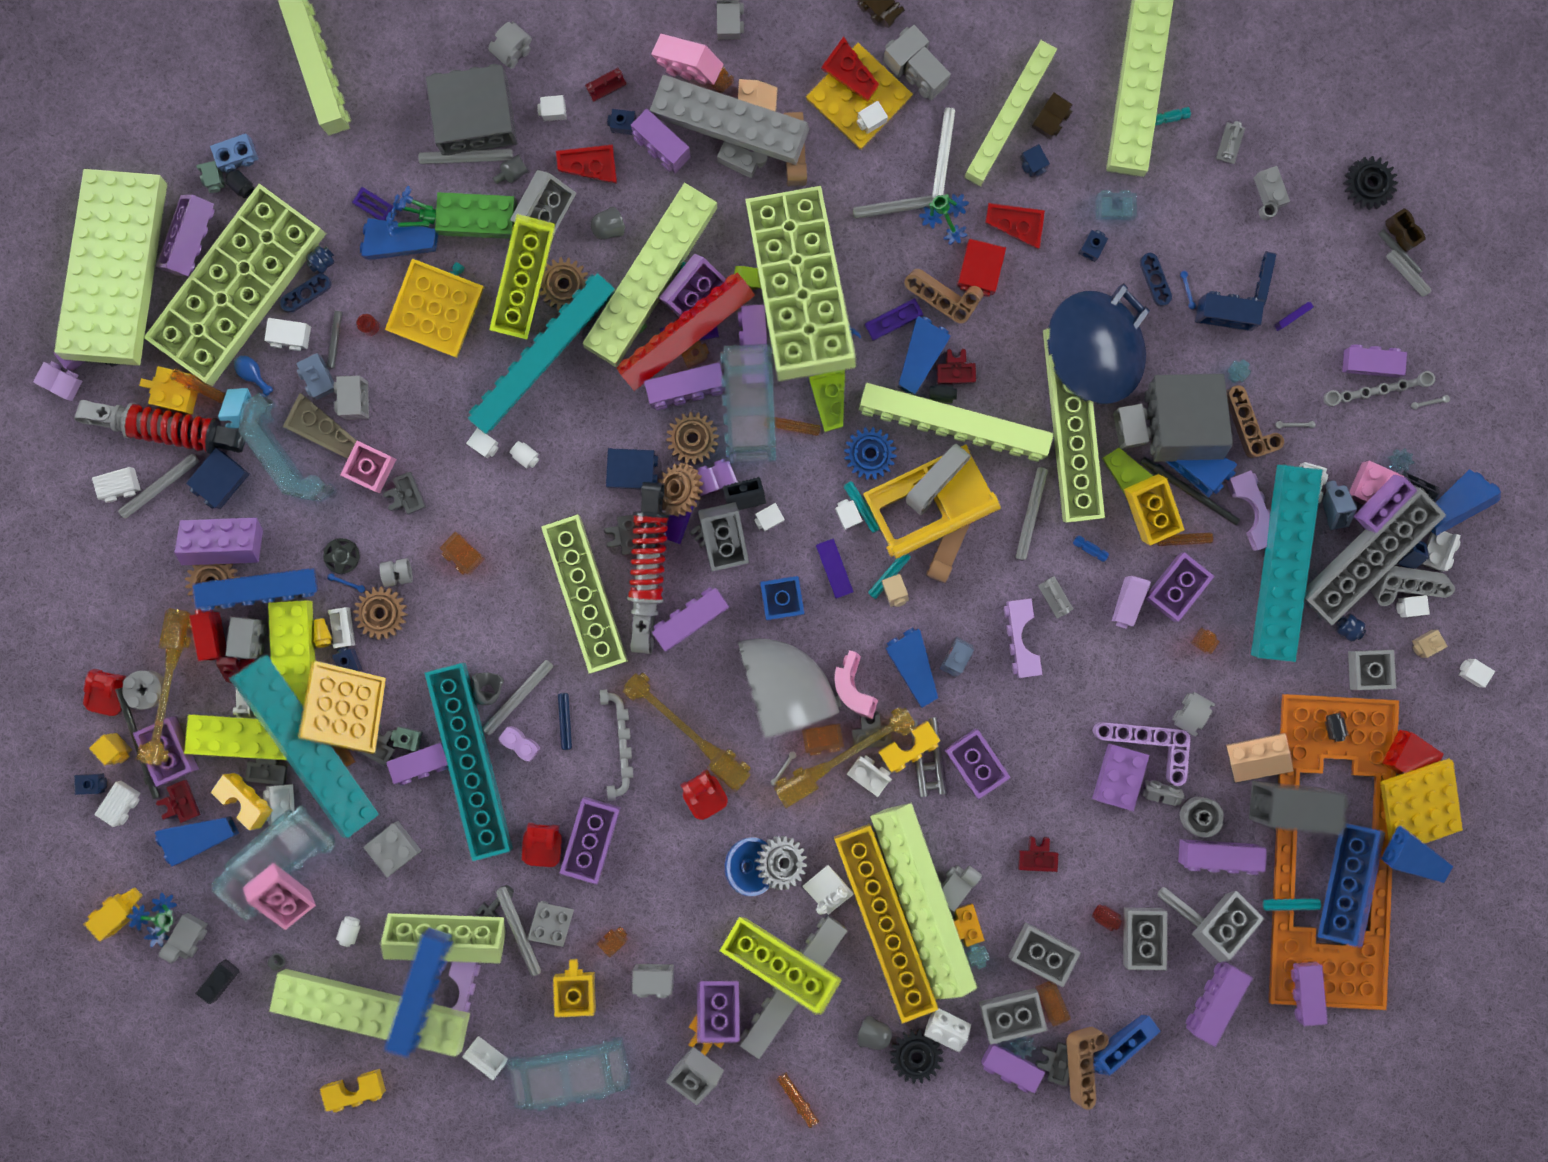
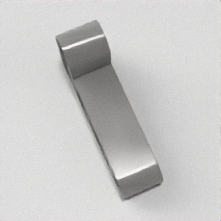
M954 444L911 489L906 497V504L920 516L923 515L931 506L932 499L961 470L971 455L958 444Z
M1393 566L1371 587V593L1381 606H1388L1393 603L1398 591L1445 598L1454 593L1455 586L1444 573Z

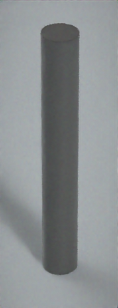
M1384 229L1378 233L1392 250H1396L1417 274L1423 271Z
M341 311L334 312L327 361L328 368H335L342 318Z

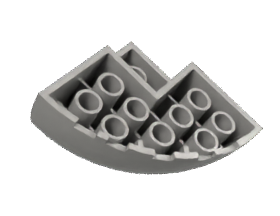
M757 638L738 642L765 738L820 721L840 712L838 707H842L839 696H834L826 675L806 653L788 643L772 639Z

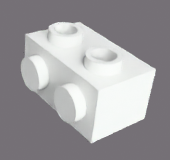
M268 318L264 341L274 348L281 349L282 346H289V349L294 351H301V348L308 349L311 326L306 323Z
M939 1009L934 1011L929 1017L924 1035L960 1052L968 1040L971 1024Z

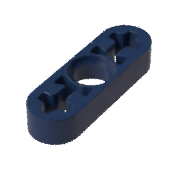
M1265 251L1258 276L1260 281L1257 282L1254 295L1259 301L1265 303L1276 260V253Z
M1146 253L1140 259V267L1154 303L1160 307L1166 306L1172 300V293L1158 257L1154 253ZM1147 257L1149 258V260L1153 259L1154 261L1151 264L1152 269L1157 268V270L1152 271L1150 274H1148L1147 272L1151 270L1150 265H1145L1144 263L1147 260ZM1158 275L1161 279L1160 284L1154 285L1151 282V276ZM1162 285L1164 286V288L1161 289V292L1163 295H1167L1165 302H1163V300L1158 299V297L1160 296V291L1157 290L1155 292L1154 290L1160 288Z
M317 274L290 291L280 300L282 309L293 313L321 296L331 288L330 278L325 274ZM320 279L326 280V282L324 283L325 287L318 286L315 288L316 290H318L316 293L315 290L310 286L311 284H313L314 286L319 285ZM308 288L311 290L310 297L302 298V290ZM295 294L302 301L300 303L297 300L292 303V308H290L289 306H285L288 304V299L291 301L296 299V297L294 296Z

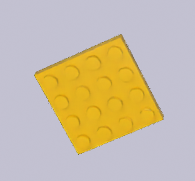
M857 43L852 50L856 52L860 61L879 83L878 89L868 102L828 74L806 96V99L861 150L885 124L867 134L857 124L858 112L879 101L888 116V122L913 96V93L864 47Z
M412 258L385 330L457 358L484 286Z
M318 661L311 662L299 738L370 754L375 753L386 678Z
M1448 758L1380 782L1389 842L1399 825L1403 826L1424 844L1463 830L1453 760Z

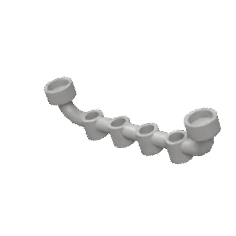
M1430 371L1420 373L1416 379H1401L1392 384L1382 383L1377 387H1363L1358 391L1351 392L1347 390L1339 393L1338 391L1331 390L1324 395L1323 400L1327 406L1332 407L1340 402L1347 403L1356 398L1366 399L1376 394L1383 396L1391 391L1402 392L1410 387L1419 385L1421 387H1429L1434 384L1435 375ZM1381 386L1385 388V392L1381 391ZM1363 390L1366 391V396L1362 394ZM1344 394L1348 396L1347 400L1344 399Z
M607 689L600 690L601 705H608V701H613L616 704L622 785L618 789H615V785L607 786L608 801H616L615 797L627 792L630 784L629 778H633V767L628 766V759H632L631 747H627V740H630V728L625 726V721L629 720L628 709H624L623 700L620 696L614 693H607Z

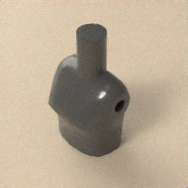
M516 155L512 159L500 164L501 173L494 176L493 180L496 184L504 179L509 183H513L529 171L520 156Z

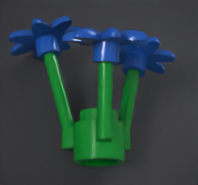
M407 186L405 191L402 192L401 199L399 194L395 196L394 207L391 210L392 217L391 212L386 217L388 235L392 238L394 229H398V227H429V224L435 223L436 209H433V206L418 202L409 196L412 190L410 186ZM406 203H412L421 208L420 210L406 207L405 205ZM404 210L419 214L418 219L422 220V222L398 223L393 221V219L397 216V211L402 212Z
M948 194L945 196L938 195L933 199V202L929 203L930 209L924 207L925 213L919 215L920 218L925 219L922 225L925 226L930 222L931 228L934 229L935 222L938 224L943 223L938 217L944 214L950 229L946 230L949 235H946L943 239L949 240V245H952L955 241L960 244L961 238L967 237V233H963L966 227L964 226L959 229L957 224L954 226L948 214L953 212L955 218L958 217L959 212L966 214L963 207L967 206L969 202L963 201L964 194H961L958 198L955 194H952V199Z
M160 893V900L152 899L156 906L151 911L159 910L155 917L149 916L150 912H144V905H141L139 909L133 906L132 911L134 914L127 915V918L132 919L129 927L136 925L137 930L141 929V923L148 925V921H154L155 928L147 927V931L150 934L144 937L145 940H151L150 947H153L156 942L160 947H163V940H169L170 938L164 933L169 931V927L173 923L172 910L170 908L177 906L176 903L171 902L173 895L165 898L164 893Z

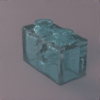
M1103 190L1095 197V220H1134L1137 216V193H1131L1129 190H1123L1119 193ZM1114 201H1116V204L1119 205L1118 208H1116V206L1113 204Z

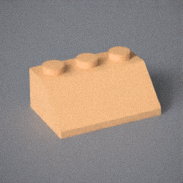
M739 79L738 99L776 112L777 87L759 80Z
M1285 733L1226 745L1235 783L1293 771Z

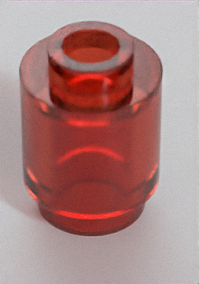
M370 314L360 315L356 322L357 328L367 336H373L379 331V322Z
M1099 904L1092 914L1095 922L1110 931L1117 930L1122 923L1121 915L1106 905L1102 906Z

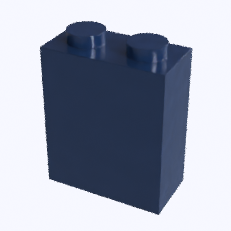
M215 448L186 484L191 487L189 490L197 497L201 495L205 499L204 503L212 509L214 507L221 509L250 473L221 449Z
M608 448L606 487L641 490L643 482L657 483V474H654V467H658V455H655L654 450Z

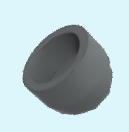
M279 953L273 954L268 959V967L271 970H279L285 965L284 957Z

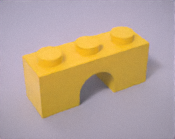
M928 721L911 730L915 738V744L910 750H901L894 741L878 751L891 772L895 770L897 773L906 767L905 763L910 760L915 762L922 757L921 753L928 750V752H931L938 747L937 743L940 742V739Z
M236 773L222 775L211 791L223 805L236 803L239 800L241 811L236 818L248 830L261 828L273 811L268 806V803L261 799L255 793V790L248 786L242 780V777Z
M380 1069L361 1074L357 1078L359 1090L356 1092L348 1091L344 1086L343 1079L323 1085L320 1088L326 1112L332 1110L335 1113L343 1110L344 1106L351 1105V1107H356L370 1099V1102L381 1099L386 1089Z

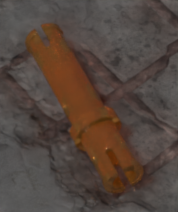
M177 368L172 371L171 380L184 385L188 390H194L220 404L223 403L226 395L225 392Z
M787 1072L783 1073V1076L780 1075L776 1080L796 1107L797 1114L802 1116L809 1128H812V1125L818 1124L819 1119L811 1110L810 1103L804 1100L787 1075Z

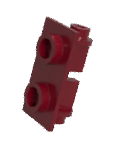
M616 68L585 84V87L593 102L627 85L623 78L621 70Z

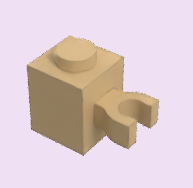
M900 574L882 580L883 589L890 607H900L909 601L908 593Z
M1430 630L1412 640L1414 644L1412 648L1415 654L1421 658H1428L1448 647L1439 630Z

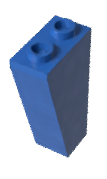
M368 218L367 223L364 224L363 234L365 237L364 242L360 244V253L367 260L436 252L439 234L433 228L421 226L398 227V229H394L392 238L388 235L387 221Z
M918 316L915 321L898 383V388L914 396L951 337L948 334V330L941 326L937 328L925 316L922 318Z
M1227 458L1166 462L1208 498L1213 492L1217 494L1224 485L1222 483L1225 480L1230 481L1236 474L1234 469L1237 466L1235 462Z
M1469 469L1435 502L1446 516L1430 532L1437 536L1498 503L1501 500L1500 488L1494 483L1490 484L1480 473Z
M912 627L903 633V638L898 640L895 637L887 642L888 647L885 650L917 703L923 708L936 700L938 695L921 631L919 628L914 630Z
M229 816L164 828L154 833L157 844L162 847L165 853L164 858L166 862L173 867L239 834V831L232 817Z
M1400 825L1381 857L1393 869L1445 883L1453 868L1444 858Z
M1149 1015L1139 1016L1110 1037L1108 1045L1104 1049L1093 1052L1094 1073L1110 1076L1161 1032Z

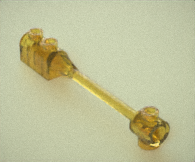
M172 608L165 611L158 648L166 649V670L152 740L144 745L140 744L137 752V760H141L143 764L161 766L162 762H166L168 759V751L164 750L165 746L160 742L173 672L184 648H189L191 637H187L188 629L192 630L189 618L191 613Z
M643 672L640 675L635 673L624 685L622 692L632 701L636 698L648 700L699 746L701 751L711 761L707 768L734 792H737L751 776V773H749L751 768L743 761L739 764L734 759L736 754L730 749L725 751L703 740L650 693L651 685L648 683L650 679Z
M899 706L892 710V716L889 717V725L832 760L803 769L801 766L792 772L793 777L788 780L786 777H783L775 782L777 786L774 789L784 807H790L819 789L817 781L833 767L892 731L905 736L915 730L916 727L914 725L916 723L906 707L902 709Z

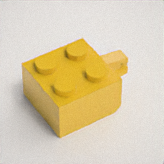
M157 366L156 374L152 381L141 378L139 386L150 389L148 404L193 415L201 379L192 374Z
M132 888L124 894L120 895L118 893L114 897L110 896L102 903L103 907L101 909L94 910L88 916L89 920L84 925L99 942L114 936L131 920L127 918V915L134 914L132 907L136 906L139 909L137 902L141 899L142 894L136 888Z
M570 959L569 970H565V973L555 974L553 977L555 1017L592 1016L596 1012L594 972H583V969H578V959Z

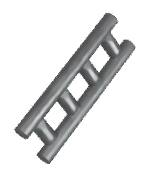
M936 717L929 718V724L939 738ZM917 720L910 721L911 730L919 726ZM911 733V735H912V742H913V746H914V744H915V738H914L913 734ZM940 742L937 743L938 747L932 750L935 762L923 764L922 757L915 761L920 797H927V790L939 789L940 795L947 794ZM936 770L937 781L926 783L924 771Z

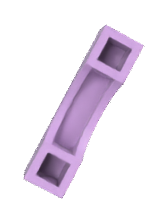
M1251 470L1232 477L1230 481L1225 480L1232 498L1244 499L1254 510V524L1246 533L1253 551L1267 547L1270 510L1266 509L1264 504L1265 496L1262 491H1259L1256 474L1252 473Z
M1032 599L1006 602L1007 606H1004L1005 617L1009 618V625L1006 626L1007 635L1011 636L1012 644H1009L1010 655H1014L1015 663H1012L1013 674H1017V678L1042 675L1040 656L1029 652L1023 645L1021 637L1025 624L1034 618Z
M452 962L449 976L455 980L459 988V999L457 1004L451 1007L452 1009L469 1013L471 1003L468 1002L469 996L474 994L476 984L473 983L474 977H478L481 965H478V962Z

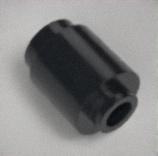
M231 170L225 177V183L239 197L242 196L245 199L255 189L252 186L253 183L239 170Z
M935 384V386H930L929 400L953 404V400H957V388H953V384Z
M1341 713L1325 716L1326 721L1324 722L1329 739H1333L1334 742L1346 740L1345 736L1349 734L1345 719L1341 716Z

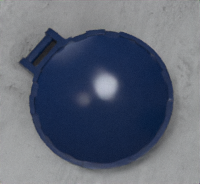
M1124 283L1115 290L1112 296L1098 291H1082L1071 295L1059 304L1049 322L1048 328L1050 332L1049 339H1047L1048 353L1052 355L1055 364L1053 368L1061 382L1073 394L1085 401L1090 400L1096 402V404H1111L1126 398L1136 389L1145 370L1146 347L1139 325L1150 310L1146 306L1143 307L1127 290L1128 287ZM1122 296L1138 312L1135 316L1120 301Z

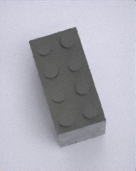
M491 64L484 68L472 67L465 71L453 70L450 73H434L426 77L435 144L442 155L518 145L509 83L502 65Z
M1224 374L1154 376L1152 382H1149L1148 390L1145 391L1144 395L1145 402H1148L1147 420H1150L1149 428L1152 438L1150 454L1153 455L1154 462L1224 459L1233 445Z
M1252 781L1249 819L1274 828L1343 834V830L1346 828L1344 812L1348 807V799L1346 794L1320 787Z

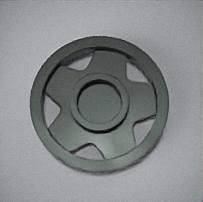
M338 538L329 542L325 547L323 560L327 568L332 572L346 574L357 567L360 560V552L353 541ZM339 541H345V542H348V543H347L346 545L342 546V545L339 543ZM331 547L332 552L327 554L329 548ZM354 549L356 551V558L352 555ZM329 563H334L335 569L332 568ZM346 565L352 566L348 570L344 571Z

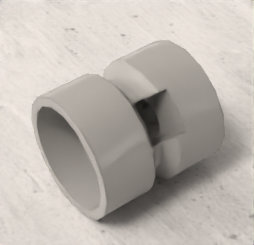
M408 558L396 560L395 563L392 561L380 563V575L384 587L395 586L397 582L400 584L413 582L411 564Z

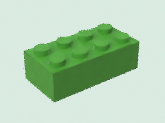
M437 192L435 231L439 235L511 239L514 223L510 219L517 208V201L514 196Z

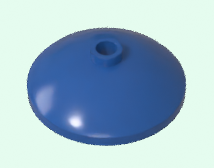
M753 837L741 839L731 847L725 861L727 881L741 895L757 896L769 889V884H763L764 878L758 877L762 871L756 870L760 863L755 860L761 858L757 852L764 851L761 847L762 844L768 845L762 839Z

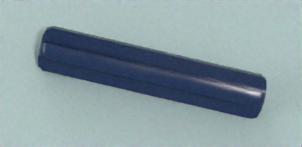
M560 693L558 694L561 749L570 750L572 748L569 694Z

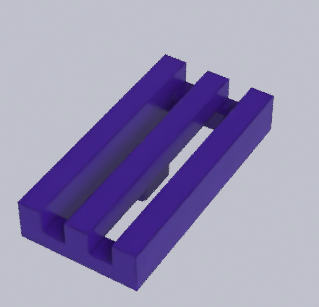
M361 187L352 201L354 205L376 219L387 221L386 217L389 212H392L391 210L394 207L364 187ZM363 193L388 208L387 211L363 197ZM359 199L383 213V217L359 203Z
M1307 302L1274 324V327L1277 331L1281 330L1314 308L1311 302Z

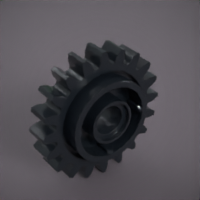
M1371 156L1368 160L1366 157H1363L1361 162L1359 160L1354 162V166H1350L1348 168L1349 172L1344 175L1348 180L1343 182V184L1349 186L1344 192L1351 193L1347 199L1354 198L1353 205L1360 202V209L1366 205L1368 210L1372 209L1373 206L1375 209H1378L1381 205H1386L1388 203L1387 200L1393 199L1392 194L1397 192L1394 186L1398 182L1393 181L1397 174H1391L1394 167L1387 168L1388 161L1381 164V157L1376 161L1374 156ZM1368 179L1374 183V187L1368 184Z
M910 1029V1035L903 1031L904 1038L901 1039L897 1036L898 1044L892 1043V1047L896 1049L890 1051V1055L895 1056L890 1059V1062L895 1064L892 1067L893 1070H899L898 1077L905 1075V1082L911 1078L913 1084H915L916 1079H919L920 1083L923 1084L924 1077L931 1081L929 1074L937 1076L934 1069H941L938 1062H943V1058L938 1056L943 1054L942 1049H937L940 1043H933L935 1040L928 1038L924 1034L922 1035L921 1029L917 1030V1034H914V1031ZM919 1052L922 1056L919 1060H913L911 1058L912 1054Z

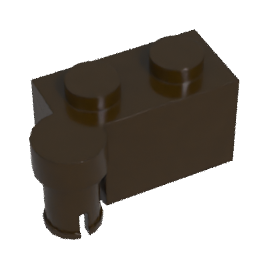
M857 0L858 7L863 12L867 11L871 15L872 22L877 26L880 25L882 28H890L895 23L894 20L905 12L903 6L899 7L900 3L895 2V0Z

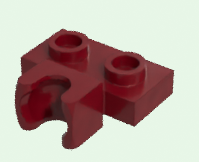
M947 349L946 364H937V384L976 383V363H966V349L961 350L959 358L953 357L952 350Z
M237 657L217 658L216 666L225 681L233 684L229 678L255 662V659H240L239 662Z
M187 779L166 787L170 796L156 802L157 806L166 805L168 808L167 812L161 816L162 819L177 815L180 823L201 815Z
M1029 836L1028 850H1019L1018 870L1058 872V852H1050L1049 837H1044L1042 844L1037 846L1036 839L1033 836Z

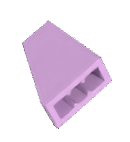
M1135 576L1124 578L1112 618L1113 622H1117L1116 626L1127 629L1128 626H1134L1151 581Z

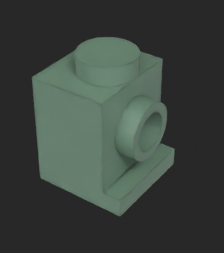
M215 161L196 165L197 169L202 172V175H200L203 186L208 188L209 193H217L221 188H225L222 171L217 168Z
M400 726L397 727V730H393L391 741H394L393 746L418 751L423 732ZM403 735L407 736V742L402 741Z

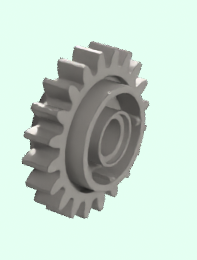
M774 836L773 840L767 839L768 845H761L764 851L757 852L761 858L755 860L760 863L756 870L762 871L758 877L764 878L763 884H769V888L776 887V890H782V888L788 890L789 885L795 887V880L801 881L799 874H805L802 867L807 866V864L802 862L807 858V856L801 855L804 848H798L800 843L794 842V838L787 839V836ZM781 859H783L782 867L779 865Z

